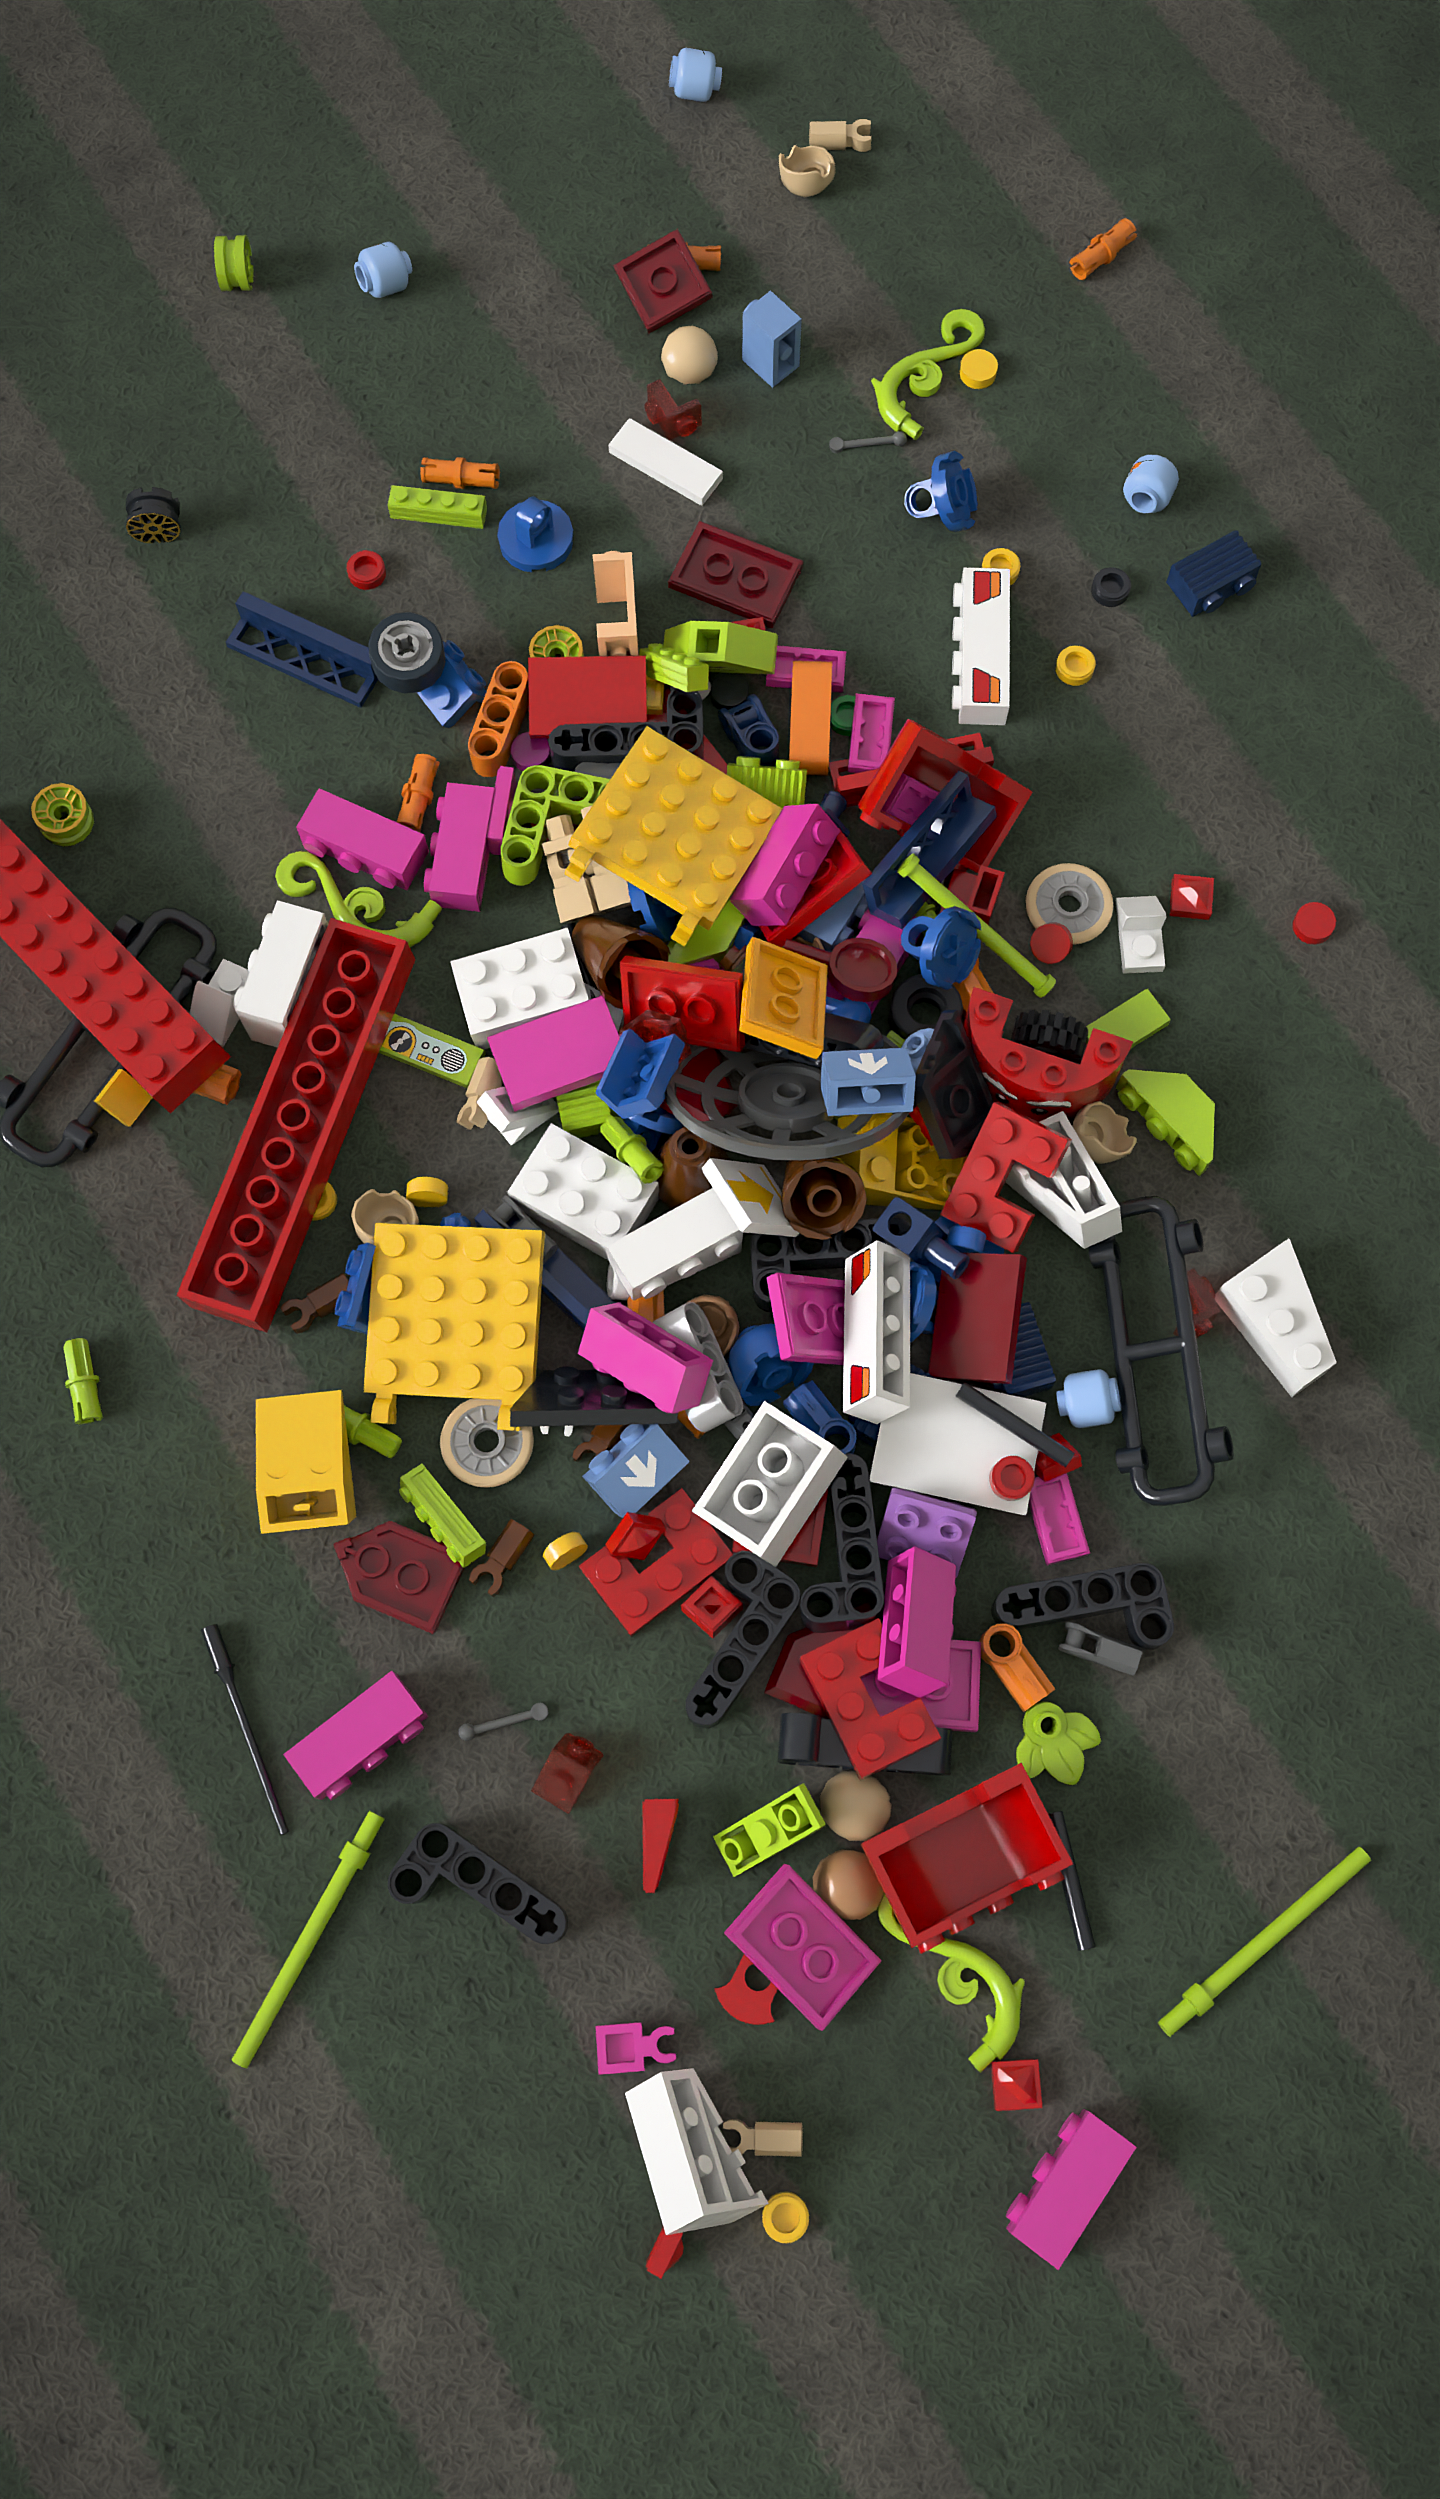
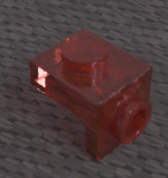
M661 379L647 385L648 402L644 404L646 414L653 425L659 424L668 440L678 436H688L697 427L702 425L701 404L698 399L677 407Z
M647 1009L619 1030L621 1037L623 1031L632 1029L646 1043L676 1034L685 1043L678 1061L681 1062L692 1054L687 1040V1031L681 1018Z
M1195 1268L1187 1271L1196 1338L1214 1328L1211 1322L1217 1317L1220 1310L1213 1300L1216 1296L1211 1283L1206 1277H1200ZM1177 1327L1173 1332L1175 1336H1178Z
M566 1733L552 1749L531 1792L569 1814L575 1807L592 1772L602 1760L603 1753L595 1749L593 1744L587 1739Z

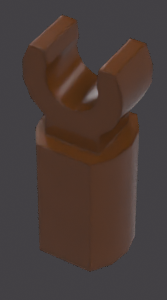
M344 1273L306 1293L308 1297L305 1299H291L280 1307L285 1316L294 1311L302 1312L301 1319L291 1325L296 1334L308 1330L312 1325L313 1319L317 1316L323 1318L335 1311L338 1296L342 1290H347L349 1282Z
M630 1424L596 1425L590 1433L592 1439L576 1447L572 1456L573 1459L579 1462L585 1453L592 1452L597 1456L602 1451L611 1450L622 1440L620 1435Z
M510 1519L487 1553L488 1561L473 1569L469 1581L476 1585L481 1576L490 1574L493 1576L494 1582L489 1588L488 1594L492 1597L498 1595L503 1588V1574L506 1570H512L534 1537V1534L515 1520Z

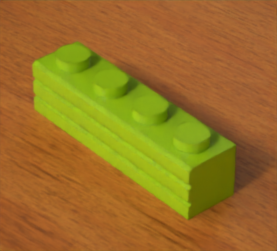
M392 485L388 510L390 518L483 529L487 505L485 496Z
M657 643L648 644V648H640L639 656H646V675L685 692L708 690L709 665L700 662L699 658L687 657L686 653L675 652L673 648H663L662 644Z
M423 1463L400 1477V1495L405 1502L411 1501L415 1506V1513L421 1522L427 1521L435 1540L439 1543L442 1541L446 1545L447 1554L453 1562L456 1563L458 1561L465 1568L485 1554V1540L454 1504Z

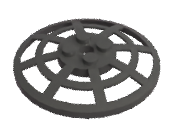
M882 1035L884 1040L883 1049L899 1048L886 1036ZM685 1044L678 1060L679 1067L671 1076L664 1092L667 1105L675 1118L689 1131L703 1140L729 1151L773 1160L801 1161L825 1159L855 1152L871 1146L890 1135L903 1123L910 1113L897 1112L881 1125L858 1135L855 1133L869 1122L873 1114L858 1115L844 1129L830 1123L835 1116H828L821 1091L820 1069L756 1050L742 1054L741 1052L719 1049L727 1060L713 1069L703 1083L681 1074L682 1069L693 1057L709 1048ZM770 1060H788V1063L770 1064L760 1068H756L753 1065L754 1063ZM736 1070L744 1077L739 1085V1091L717 1087L724 1077H727ZM677 1087L700 1094L703 1109L711 1121H699L682 1107L676 1096ZM714 1099L738 1104L742 1114L724 1119L717 1110ZM756 1125L774 1132L772 1139H767L749 1134L740 1129ZM811 1130L825 1136L811 1140L789 1141L791 1134Z

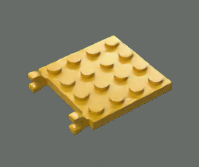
M646 726L571 836L568 846L575 849L569 860L570 864L564 874L579 882L592 860L683 915L671 939L685 947L698 924L708 931L710 930L767 838L782 808Z
M375 1223L374 1245H376L372 1262L364 1392L376 1393L372 1406L371 1423L396 1424V1400L398 1394L502 1400L498 1414L497 1430L521 1431V1427H510V1408L536 1379L544 1231Z

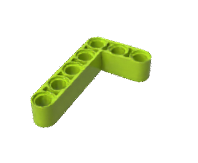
M533 765L526 768L518 781L501 845V861L505 878L510 883L521 886L530 884L535 880L544 853L542 843H545L548 838L546 820L561 815H570L572 824L579 825L583 820L581 809L594 804L610 779L542 765ZM534 789H544V790H545V791L542 792V793H533V792H531V791L534 790ZM574 796H580L584 798L580 801L570 800V798ZM525 823L537 824L535 827L532 828L522 827V825ZM518 857L528 859L523 863L512 862L513 859Z

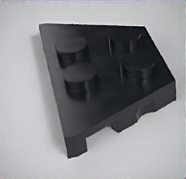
M945 1010L939 1017L915 1073L914 1099L939 1159H956L969 1155L994 1100L958 1010Z
M563 1366L555 1370H543L510 1408V1427L677 1423L678 1413L672 1414L659 1410L655 1406V1402L641 1393H635L626 1389L623 1382L611 1374L603 1373L596 1369L578 1370L574 1367Z

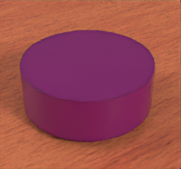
M529 732L518 735L512 742V761L519 770L524 771L533 765H548L551 753L546 738L530 739Z

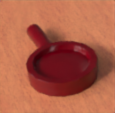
M786 939L784 949L828 965L827 978L831 986L840 995L852 1001L872 1002L880 1000L889 994L895 983L897 962L893 954L884 945L872 939H846L836 945L832 952Z

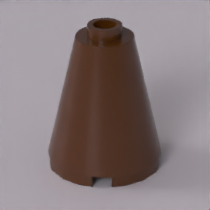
M589 915L582 918L572 932V943L602 997L615 1008L622 1010L620 961L624 956L669 962L668 953L671 955L669 947L656 935L597 915Z
M837 1156L801 1161L786 1160L781 1205L783 1213L792 1228L807 1238L820 1240L832 1238V1234L842 1230L847 1232L853 1228L863 1215L867 1201L865 1187L858 1172Z

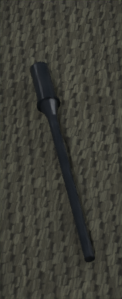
M218 1624L207 1626L201 1629V1633L215 1668L214 1674L219 1676L227 1688L280 1835L286 1834L289 1830L234 1684L233 1667H235V1664H232Z

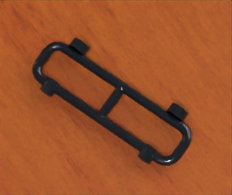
M177 908L157 910L144 922L130 914H125L116 923L112 935L136 959H138L157 931L165 924H175L200 940V950L195 957H191L186 961L181 970L180 978L169 992L180 1005L198 981L207 985L210 983L215 970L209 967V964L212 962L217 951V939L213 931L205 923ZM74 1016L26 1083L11 1074L5 1076L0 1081V1106L6 1109L0 1120L1 1140L10 1151L29 1163L42 1168L55 1167L64 1163L72 1156L76 1149L84 1153L90 1150L98 1137V1132L93 1130L92 1127L105 1110L94 1100L118 1069H123L130 1075L118 1062L78 1119H74L68 1124L64 1130L62 1141L55 1149L42 1151L17 1135L16 1125L78 1039L84 1031L92 1034L76 1016Z
M1144 1196L1119 1202L1121 1219L1149 1212L1157 1213L1162 1219L1178 1336L1130 1345L1119 1268L1121 1252L1115 1235L1089 1246V1257L1094 1269H1103L1126 1447L1116 1450L1117 1466L1121 1474L1130 1473L1134 1492L1142 1501L1152 1506H1168L1191 1502L1206 1494L1214 1481V1463L1233 1460L1234 1448L1227 1426L1209 1429L1184 1256L1203 1251L1204 1244L1200 1225L1195 1218L1179 1221L1175 1207L1168 1200L1158 1196ZM1181 1353L1197 1464V1476L1188 1485L1156 1489L1150 1485L1147 1476L1149 1459L1147 1450L1143 1445L1132 1362Z

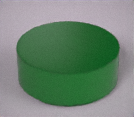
M840 696L831 703L830 727L840 735H851L855 696Z

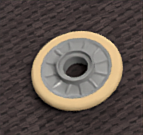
M1065 863L1051 866L1035 877L1027 891L1026 910L1035 929L1049 922H1057L1068 928L1073 938V944H1081L1094 939L1107 927L1113 913V898L1107 883L1095 871L1082 865ZM1063 896H1073L1080 902L1081 907L1075 912H1067L1060 907L1059 899Z
M469 1399L452 1411L443 1426L440 1438L443 1460L451 1473L464 1483L484 1488L500 1486L519 1475L531 1457L534 1444L532 1427H521V1431L497 1430L498 1414L502 1400ZM485 1430H491L499 1437L497 1447L491 1452H481L475 1446L477 1435Z

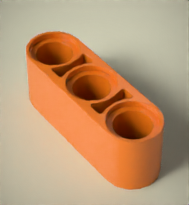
M507 661L495 669L469 737L468 748L473 769L483 777L497 776L500 766L506 767L511 754L512 742L518 735L529 705L528 673L526 668L518 662ZM512 684L519 685L517 688L513 689L506 688L508 685ZM499 717L507 718V719H506L505 721H503V722H494V721H493V720H495L496 718H499ZM488 750L495 752L490 756L480 755L484 751Z
M793 661L789 760L800 761L799 768L807 769V775L828 776L832 662Z

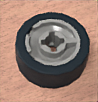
M411 612L395 613L383 619L372 631L368 643L372 668L379 681L390 690L404 694L421 692L431 687L442 675L446 663L442 636L436 625L426 617ZM404 649H412L414 653L410 651L404 653L403 656L400 655Z

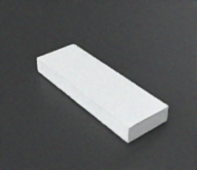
M631 418L627 420L608 445L610 454L703 506L723 479L722 470Z

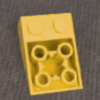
M893 1113L873 1114L869 1122L855 1134L860 1135L872 1130L888 1120ZM845 1115L839 1118L837 1127L844 1129L858 1115ZM908 1117L890 1135L873 1145L849 1154L837 1156L852 1166L860 1175L866 1191V1205L888 1206L895 1197H899L914 1208L936 1210L943 1209L967 1159V1156L956 1159H939L934 1145L931 1146L920 1131L919 1125H916L913 1119Z
M342 1390L256 1399V1494L261 1534L347 1525L357 1517Z

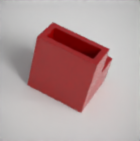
M981 865L976 876L954 869L948 890L989 925L1005 872ZM941 906V909H940L939 914L945 909V908H943L942 906Z

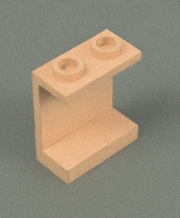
M609 551L604 554H593L597 603L627 601L628 622L597 624L599 656H639L632 552Z

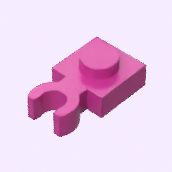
M642 2022L597 2025L598 2075L645 2071L644 2057L652 2056L660 2063L673 2062L677 2058L676 2053H662L658 2049L657 2042L663 2035L675 2034V2028L661 2026L655 2029L651 2035L643 2036Z

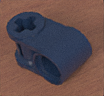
M755 694L747 696L746 702L729 710L726 708L718 710L720 724L741 756L760 758V765L776 767V759H779V734L768 718L761 701ZM759 746L768 747L767 749H764V750H758V749H756V747H759Z

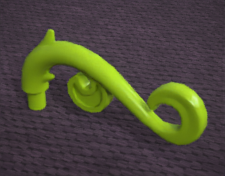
M966 309L953 310L946 314L942 320L941 334L947 344L954 343L955 337L952 332L959 327L968 329L972 333L967 341L916 352L894 364L884 375L881 382L875 378L871 380L875 389L880 415L894 431H903L914 440L921 436L924 427L911 419V414L905 410V401L898 402L897 389L900 383L907 376H910L909 388L912 393L919 397H929L939 390L942 381V372L936 362L969 352L983 341L985 326L983 320L976 313Z
M298 851L287 855L281 860L276 869L275 878L282 892L291 897H303L316 890V882L311 880L307 883H299L295 881L294 875L301 867L313 868L321 880L325 895L336 920L406 940L409 947L419 943L434 928L432 923L442 910L439 904L429 900L421 912L414 913L408 921H397L396 926L398 928L377 930L362 924L357 919L356 914L360 910H366L364 918L367 923L381 919L385 913V900L379 891L370 887H359L354 889L343 900L326 865L317 856L309 852Z
M884 1895L877 1910L879 1921L895 1938L909 1944L901 1926L894 1917V1911L886 1895ZM944 1938L945 1942L929 1951L949 1957L939 1969L937 1977L940 1992L945 1999L955 2005L968 2004L976 1997L978 1980L974 1978L969 1982H963L960 1978L961 1971L965 1968L976 1971L989 1985L996 2004L995 2018L990 2014L986 2016L988 2033L981 2038L984 2043L968 2058L972 2065L981 2073L996 2057L1001 2060L1015 2042L1020 2028L1021 1997L1025 1981L1020 1978L1015 1984H1012L1009 1976L1001 1966L986 1953L965 1942Z

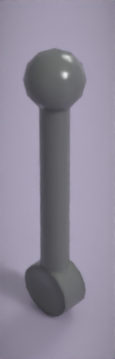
M897 431L893 436L848 441L834 437L829 442V448L833 453H840L843 449L891 443H894L896 446H903L907 441V436L903 431Z
M536 1703L529 1711L474 1726L465 1723L459 1727L458 1735L462 1740L469 1741L474 1738L475 1734L529 1719L543 1721L548 1716V1708L543 1703Z

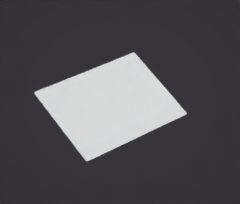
M910 1373V1408L881 1422L869 1479L870 1482L1026 1515L1030 1492L1016 1501L1001 1499L993 1492L989 1482V1475L992 1467L1006 1456H1019L1028 1461L1034 1470L1038 1450L957 1398L956 1394L962 1387V1384ZM973 1387L1042 1431L1046 1408L1045 1402Z

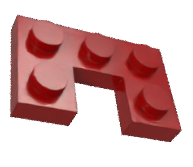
M994 1102L940 1215L961 1226L978 1229L986 1234V1239L1011 1253L1017 1252L1035 1214L999 1196L1015 1161L1048 1178H1053L1072 1139L1000 1102Z
M683 1488L648 1513V1516L657 1517L662 1520L666 1527L662 1535L673 1549L640 1574L627 1557L611 1555L606 1546L579 1565L580 1570L631 1637L725 1566L728 1559L733 1555L709 1522L692 1512L695 1504Z
M879 1618L800 1656V1662L860 1781L941 1739L921 1698L880 1717L861 1679L877 1672L879 1668L882 1623Z

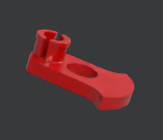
M744 1954L730 1982L723 1987L714 1988L718 2000L730 2015L742 2022L754 2025L774 2022L775 2020L771 2015V2003L778 1988L772 1982L762 1991H755L749 1988L745 1982V1972L753 1963Z

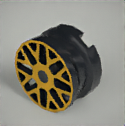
M141 487L127 495L126 511L128 517L126 529L128 534L134 539L144 543H154L155 539L158 543H161V538H164V542H170L179 536L180 523L178 518L180 515V502L178 498H172V492L158 487H152V492H143Z

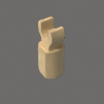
M860 119L853 124H846V121L810 122V146H818L826 150H846V147H852L859 152L871 150V136L861 135H870L871 121Z
M485 1057L478 1060L465 1095L468 1100L458 1114L457 1123L469 1130L473 1128L474 1124L484 1128L488 1121L486 1113L477 1103L479 1098L485 1091L501 1088L503 1084L495 1059Z
M729 2119L723 2122V2129H735L741 2135V2143L738 2146H729L732 2152L739 2149L742 2155L746 2150H755V2156L802 2157V2123L756 2122L755 2127H748L739 2119Z

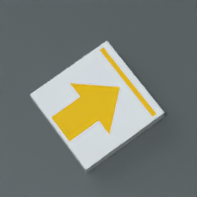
M710 1158L702 1167L704 1175L741 1232L796 1237L799 1234L786 1219L781 1205L782 1192L764 1165Z

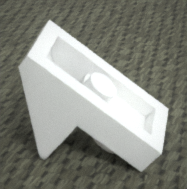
M1156 896L1116 898L1123 973L1163 972L1165 958L1161 929L1166 919V912Z
M225 959L220 963L208 985L201 981L196 983L190 1009V1015L221 1047H224L239 1020V1016L234 1009V998L238 988L245 986L249 975L248 969Z
M505 1087L485 1091L477 1101L478 1105L486 1113L488 1120L497 1127L510 1145L515 1144L559 1112L558 1105L553 1098L514 1112Z

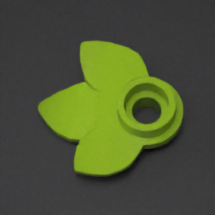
M1047 1701L1038 1702L1025 1713L1023 1719L1025 1736L1017 1747L1016 1759L1018 1764L1022 1762L1030 1779L1046 1769L1058 1781L1075 1785L1078 1783L1084 1769L1082 1750L1099 1745L1101 1742L1100 1734L1091 1720L1078 1712L1064 1713L1054 1703ZM1050 1717L1053 1723L1052 1728L1048 1732L1043 1733L1041 1722L1044 1718Z

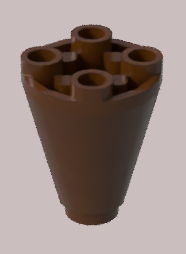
M686 1127L676 1131L655 1154V1157L662 1162V1167L664 1168L662 1175L656 1180L659 1183V1199L670 1210H673L713 1188L704 1175L702 1167L710 1158L731 1161L726 1151L717 1145L703 1140Z

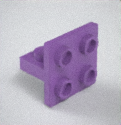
M891 1487L877 1539L879 1558L891 1560L916 1546L955 1564V1578H957L977 1512L975 1508L964 1506L957 1502L946 1501L911 1490Z

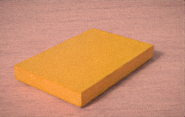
M752 937L746 947L739 1031L817 1060L823 1051L828 965Z

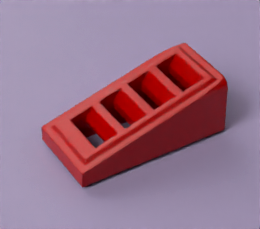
M645 1799V1802H642L643 1891L645 1893H655L659 1887L679 1810V1799Z

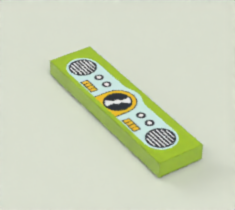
M397 1014L393 1015L379 1053L467 1089L478 1060L486 1055L484 1049Z

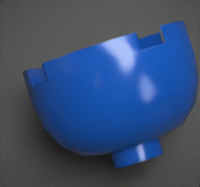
M775 1324L753 1325L743 1330L732 1346L727 1359V1365L741 1398L750 1406H761L764 1401L769 1404L779 1399L781 1396L773 1391L791 1381L794 1382L795 1388H797L811 1373L814 1363L781 1360Z

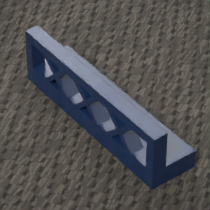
M242 592L235 603L241 618L226 641L228 648L362 708L379 680L372 668L368 647L251 594ZM250 626L263 632L266 641L250 646L240 640ZM290 644L297 648L299 656L283 661L275 657L273 648ZM269 650V653H270V654H267V653H265V652H263V651ZM302 650L308 652V654L303 655ZM323 659L330 662L333 672L316 676L309 673L306 663ZM302 665L303 669H300L296 666ZM336 666H339V667H341V668H343V669L337 670V669H336ZM356 674L366 680L358 693L355 694L342 688L340 678ZM336 680L337 685L331 683L330 681Z
M958 771L873 870L872 874L862 883L870 914L903 929L930 897L908 876L903 878L897 873L906 855L908 857L914 853L920 859L919 864L942 883L996 819L995 806L972 796L969 776Z
M484 1210L474 1217L477 1228L503 1229ZM514 1215L506 1224L513 1229L521 1220ZM559 1248L543 1264L541 1292L583 1332L591 1308L616 1303Z

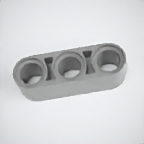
M687 1302L653 1321L658 1327L713 1359L700 1405L685 1410L692 1425L700 1432H707L742 1414L743 1401L703 1310L696 1303Z

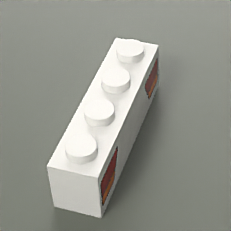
M963 568L961 583H954L953 607H960V617H954L952 639L953 641H960L959 651H953L952 675H959V686H953L952 709L959 710V724L1005 725L1009 711L1010 569Z
M875 1241L845 1259L843 1413L878 1424L910 1408V1258L895 1247Z

